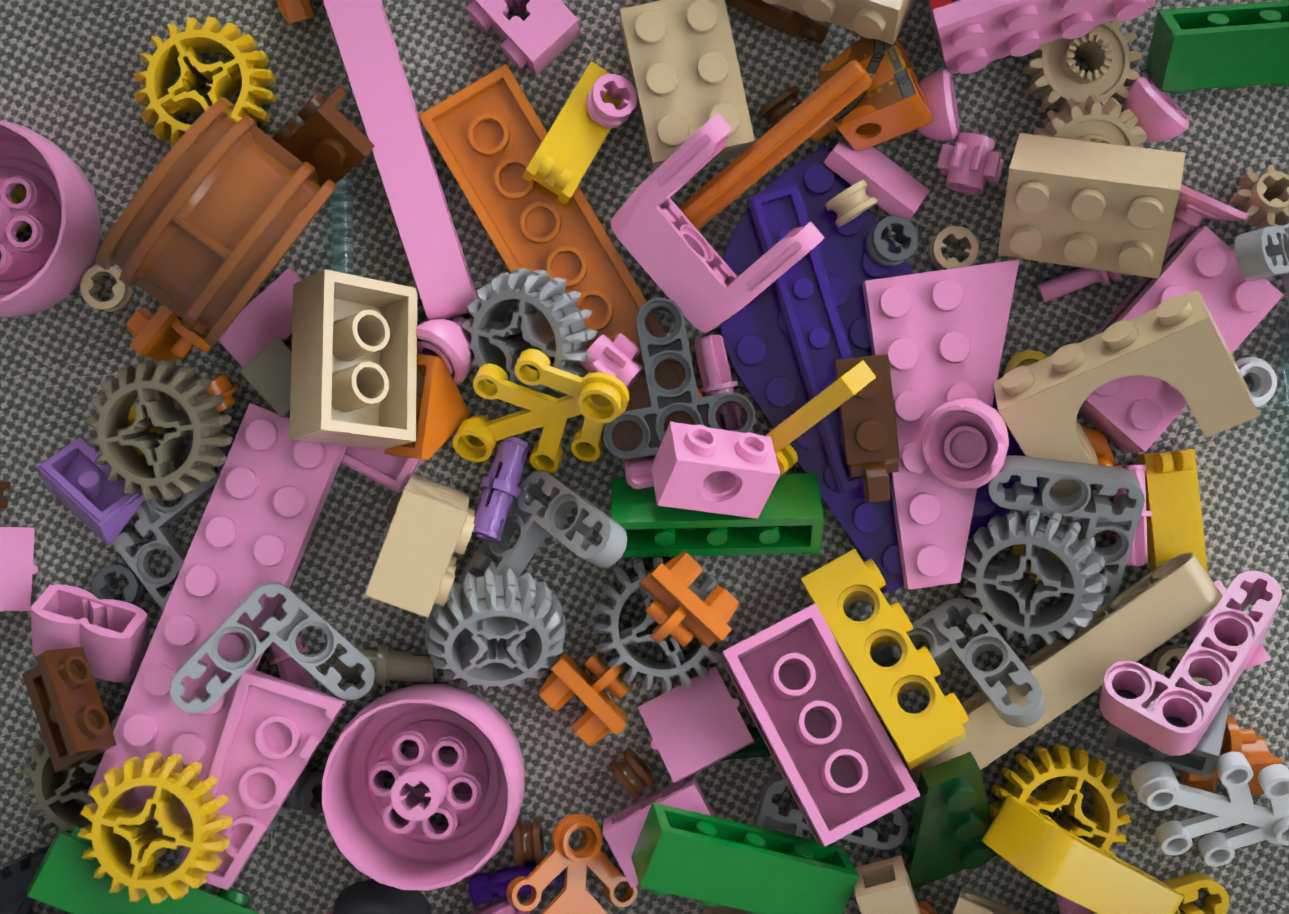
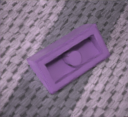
M78 438L38 465L37 470L46 488L108 545L119 535L144 501V496L140 491L135 494L124 493L125 478L117 482L107 481L112 467L109 463L101 466L93 464L99 454L81 438Z

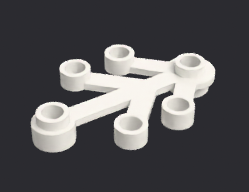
M1228 752L1221 755L1215 767L1221 783L1226 788L1228 797L1179 784L1171 766L1165 762L1153 761L1145 763L1138 767L1131 776V783L1138 799L1152 810H1166L1173 805H1179L1206 813L1183 821H1168L1157 828L1155 832L1156 838L1162 851L1167 855L1185 853L1192 846L1193 841L1191 838L1201 835L1205 836L1198 842L1200 853L1205 863L1214 867L1229 863L1235 856L1234 849L1264 840L1273 844L1289 845V769L1285 765H1270L1262 769L1258 774L1257 780L1266 797L1269 798V802L1263 807L1253 804L1248 782L1253 777V770L1246 757L1240 752ZM1241 823L1248 824V826L1224 834L1215 832Z

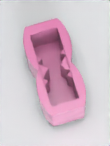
M49 585L30 608L32 648L35 656L49 650L83 647L86 659L91 667L92 676L111 682H131L138 672L147 651L148 614L140 607L120 600L98 599L92 593L74 586Z

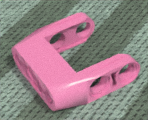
M717 114L705 123L639 185L610 221L614 234L667 297L678 305L686 319L694 327L706 333L740 311L825 238L811 221L804 227L794 228L737 277L677 207L671 197L725 148L727 138L733 132V129L720 114Z

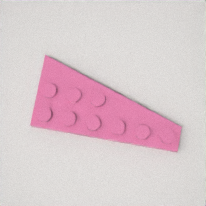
M1020 259L867 280L862 283L872 356L888 354L900 453V459H898L899 472L889 473L904 588L908 590L960 583L977 488H954L939 479L928 467L921 454V436L932 412L948 401L968 397L979 399L987 405L993 406L995 395L994 381L998 379Z

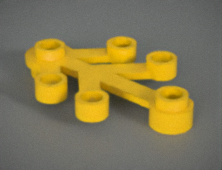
M527 349L520 354L514 367L516 377L526 385L536 386L542 384L568 394L567 396L555 398L510 382L504 369L495 364H484L479 368L472 383L474 391L479 396L488 400L499 399L525 409L494 420L478 415L464 420L460 424L452 444L455 451L462 458L471 462H483L489 459L499 440L543 427L540 440L535 444L529 461L531 466L537 471H544L549 474L554 473L558 470L564 455L560 444L567 420L581 414L585 417L583 427L576 431L571 443V451L580 460L587 462L595 461L600 457L605 444L602 434L605 423L612 422L622 415L629 403L627 387L615 376L603 372H593L582 378L551 367L549 358L543 352L536 349ZM527 365H532V366H534L537 370L531 369V368L528 367Z

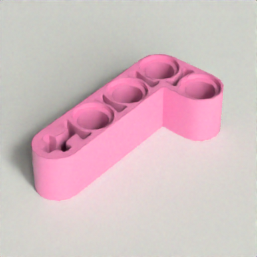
M1247 571L1239 574L1232 581L1169 679L1134 661H1120L1109 667L1104 676L1099 700L1100 711L1104 718L1160 752L1171 756H1182L1190 753L1199 743L1270 629L1282 597L1281 587L1278 582L1270 575L1260 571ZM1249 604L1254 605L1249 616L1241 612ZM1218 639L1230 640L1237 646L1225 645ZM1201 677L1207 679L1213 686L1197 684L1192 678ZM1128 690L1137 695L1138 698L1126 699L1120 697L1115 691ZM1177 717L1186 722L1188 727L1173 726L1165 718Z

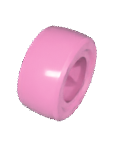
M0 120V251L2 254L0 261V318L24 317L49 309L67 298L80 284L83 274L92 266L96 257L101 237L100 210L94 189L84 172L66 153L52 141L29 128ZM16 186H25L27 190L26 198L23 202L15 204L11 199V191ZM29 223L32 228V236L28 241L22 243L16 236L17 229L20 225Z
M421 683L393 690L367 704L344 727L330 751L322 779V808L328 830L340 852L355 868L381 884L402 890L424 891L453 885L480 870L502 848L516 825L525 787V764L520 744L503 715L490 702L470 690L440 683ZM404 740H412L417 743L419 754L416 758L410 759L402 754L401 746ZM449 745L455 748L458 753L456 763L446 764L442 762L439 758V750L442 746ZM384 770L391 772L395 777V783L390 789L385 787ZM419 782L424 783L429 788L424 796L431 798L422 799L416 796L411 786L415 787ZM459 782L469 784L472 788V798L465 801L457 799L453 791L454 785ZM433 813H441L446 816L448 823L432 825L429 818Z

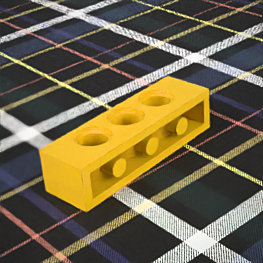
M853 549L801 578L807 595L812 603H816L863 691L909 770L966 740V730L963 724L970 721L967 713L953 692L944 696L934 679L941 674L936 662L925 646L916 650L907 635V632L911 631L913 626L898 602L892 605L888 604L880 590L886 586V582L871 558L863 562L856 549ZM857 601H866L873 605L875 609L867 620L853 621L846 616V612L851 604ZM887 644L897 647L902 655L895 665L882 667L872 660L873 653L878 647ZM917 689L929 697V705L924 711L911 714L905 712L899 706L900 697L908 690Z

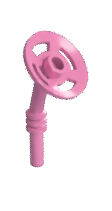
M1181 184L1167 247L1188 235L1194 226L1199 228L1204 218L1218 221H1246L1249 214ZM1080 267L1038 283L1036 286L1042 302L1045 303L1098 282L1102 286L1109 284V278L1113 281H1118L1122 273ZM1122 274L1124 277L1131 276L1129 274Z

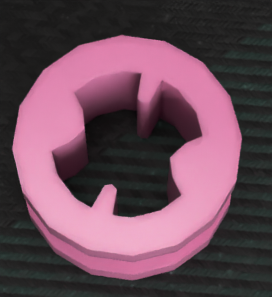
M606 74L596 81L589 92L586 100L587 112L598 125L606 128H617L625 123L636 107L638 99L636 89L624 76ZM606 92L611 99H619L621 101L617 110L612 103H603L602 98Z

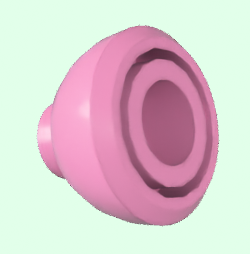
M941 69L927 75L919 82L935 121L916 130L932 140L949 142L955 141L960 134L959 115L952 75L946 69Z
M1140 77L1132 83L1122 108L1123 111L1130 109L1139 119L1135 126H1141L1148 137L1145 140L1146 142L1171 140L1189 129V118L1166 92L1160 91L1155 82L1147 77Z
M457 316L451 321L433 319L419 324L416 328L417 354L442 357L455 384L462 383L468 376L472 368L470 364L474 359L473 350L468 347L471 341V333L461 326L466 322V319Z

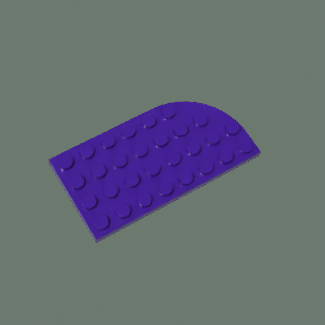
M824 144L780 175L762 192L798 182L809 220L825 237L818 244V249L852 357L872 356L862 283L867 280L915 273L906 260L894 267H883L870 258L866 249V237L869 231L879 223L870 209L847 224L837 227L835 224L837 214L832 210L827 211L824 205L852 185L823 163L830 154V151ZM749 207L735 227L723 256V260L737 277L764 255ZM888 234L881 237V239L889 243L888 251L894 252L897 249ZM772 283L740 311L721 323L719 330L720 335L724 339L727 357L735 374L772 429H774L807 404L809 398ZM994 395L992 407L998 412L996 396ZM816 423L790 443L798 455L797 464L803 473H817L821 499L864 561L870 558L874 561L886 582V586L883 587L888 594H892L904 585L891 488V500L884 502H865L863 488L838 494ZM1006 425L1009 438L1006 456H1025ZM1011 475L1009 481L1003 483V487L1012 489L1013 484L1020 481L1019 476ZM1039 477L1036 478L1037 487H1033L1034 493L1039 491ZM987 483L977 488L968 540L974 536L980 527H988L992 517L995 515L1002 517L1011 510L1000 507L992 501Z

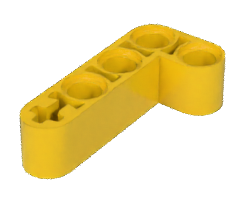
M1010 795L1006 797L982 839L983 843L1037 883L1098 914H1175L1184 898L1179 892L1152 875L1068 832L1043 814Z

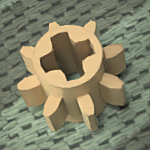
M1269 165L1259 177L1251 171L1247 172L1238 182L1242 190H1239L1230 199V204L1237 206L1238 210L1249 214L1246 221H1238L1240 225L1246 223L1250 226L1258 227V229L1270 227L1274 222L1278 226L1287 225L1289 223V175L1275 171L1273 165Z

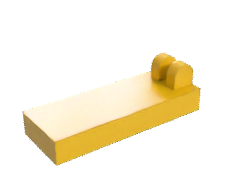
M592 61L589 63L522 175V178L531 183L533 179L559 195L557 200L565 205L570 200L611 128L598 125L587 112L586 100L593 85L600 77L611 74ZM607 92L602 98L603 103H612L616 110L621 104L619 99H611Z
M861 361L765 435L771 437L780 476L798 461V455L790 443L876 378L864 361Z
M1195 449L1137 454L1138 465H1146V511H1152V516H1146L1150 572L1171 558L1186 552H1192L1208 574Z

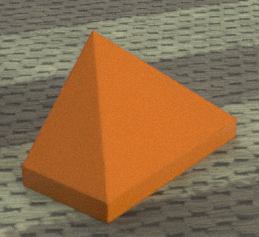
M417 354L416 441L385 449L384 454L429 460L470 415L442 357Z

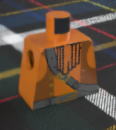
M862 37L820 69L817 78L820 86H822L846 64L856 60L868 72L872 79V84L811 136L815 142L839 130L854 150L862 151L935 121L905 49L898 39H896L894 45L877 39Z

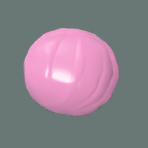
M968 397L948 401L935 409L926 422L921 436V454L928 467L939 479L954 488H978L995 478L1004 465L1009 446L1008 431L1003 418L997 410L979 399Z

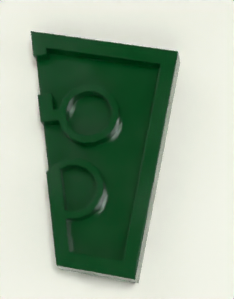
M971 751L921 771L917 786L921 796L915 798L912 815L916 821L913 834L907 835L904 846L908 854L905 867L913 890L961 870L979 868L990 859L999 856V854L982 842L992 823L980 768Z

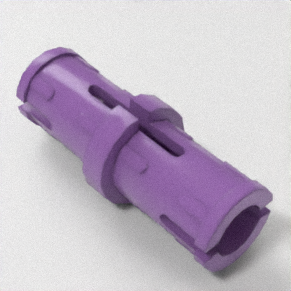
M515 437L499 440L488 477L482 478L479 487L483 492L476 515L474 516L473 536L486 541L500 543L513 500L518 501L521 492L518 484L528 453L532 447L527 442Z

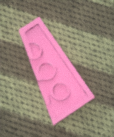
M247 669L241 675L208 778L211 776L218 777V783L210 789L213 797L216 798L219 795L229 796L228 803L219 808L218 813L233 818L231 826L219 831L231 839L227 849L217 852L222 859V863L214 872L206 871L208 877L205 883L226 890L234 884L347 700L255 670ZM185 847L180 864L185 861L191 848Z

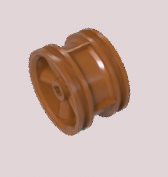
M225 97L212 104L191 125L157 165L115 222L95 258V263L105 270H108L115 264L123 269L119 277L121 282L128 287L135 284L181 317L183 319L181 325L189 331L197 323L208 330L209 333L204 342L211 347H214L337 188V185L330 179L322 187L313 181L310 177L316 168L308 162H301L256 127L257 122L248 115L239 121L232 118L234 104Z

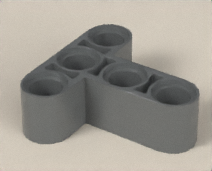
M654 298L647 301L638 312L637 331L651 407L625 411L615 420L607 423L603 433L606 448L614 456L621 459H636L656 455L665 435L664 423L671 414L683 412L692 418L694 425L721 429L716 421V412L725 403H734L743 409L745 422L743 427L736 432L749 433L755 423V410L752 403L745 396L738 393H724L698 398L684 316L678 305L666 298ZM657 311L669 313L676 323L673 332L663 338L652 336L645 327L647 318ZM675 362L683 368L685 379L678 388L666 390L656 383L655 372L662 363ZM626 421L638 424L643 432L641 444L632 451L620 450L613 440V433L616 427Z

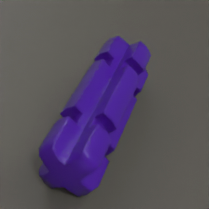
M536 862L526 863L525 867L512 866L498 869L497 873L492 876L490 872L471 876L468 888L472 903L474 905L491 903L493 898L499 896L500 900L507 899L506 891L509 883L516 877H527L538 865ZM565 869L547 886L548 890L564 887ZM529 884L523 885L518 890L517 897L531 894Z

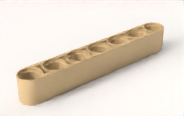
M1186 552L1171 558L1117 595L1111 602L1094 611L1091 623L1085 628L1077 625L1076 634L1069 640L1060 635L1055 643H1052L1050 646L1048 644L1022 661L1038 681L1045 698L1044 714L1035 724L1028 727L1008 725L1000 718L979 691L961 704L970 720L963 724L966 730V740L912 770H909L899 752L898 755L917 783L921 771L970 751L981 770L1103 685L1107 669L1113 664L1120 661H1139L1217 606L1223 596L1192 552ZM1010 679L1003 684L1011 703H1016L1021 708L1029 704L1027 696L1022 697L1012 686Z

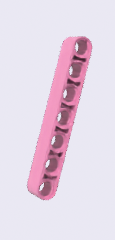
M323 0L368 139L375 145L372 151L426 315L429 320H448L470 313L466 306L473 300L478 299L382 0Z

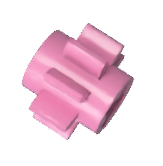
M960 133L957 136L955 146L942 144L936 168L940 169V175L947 176L945 186L956 192L980 195L984 192L986 182L998 184L1004 160L1001 159L1002 153L994 152L995 140L980 134Z
M621 333L614 342L604 334L601 335L586 351L590 354L589 361L579 363L581 367L588 371V374L603 372L615 376L624 383L628 390L644 370V366L635 360L641 353L640 348Z

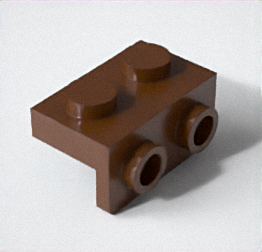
M340 85L326 98L319 91L315 93L297 113L302 121L297 124L290 118L272 137L274 141L301 162H308L316 168L310 178L321 187L328 179L335 184L365 159L375 146L335 108L347 94Z
M83 647L49 650L39 654L36 657L38 665L23 673L22 676L55 772L72 769L117 744Z

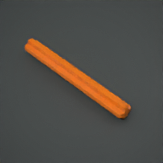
M856 60L850 61L678 208L695 228L700 230L868 89L872 84V79L868 72Z

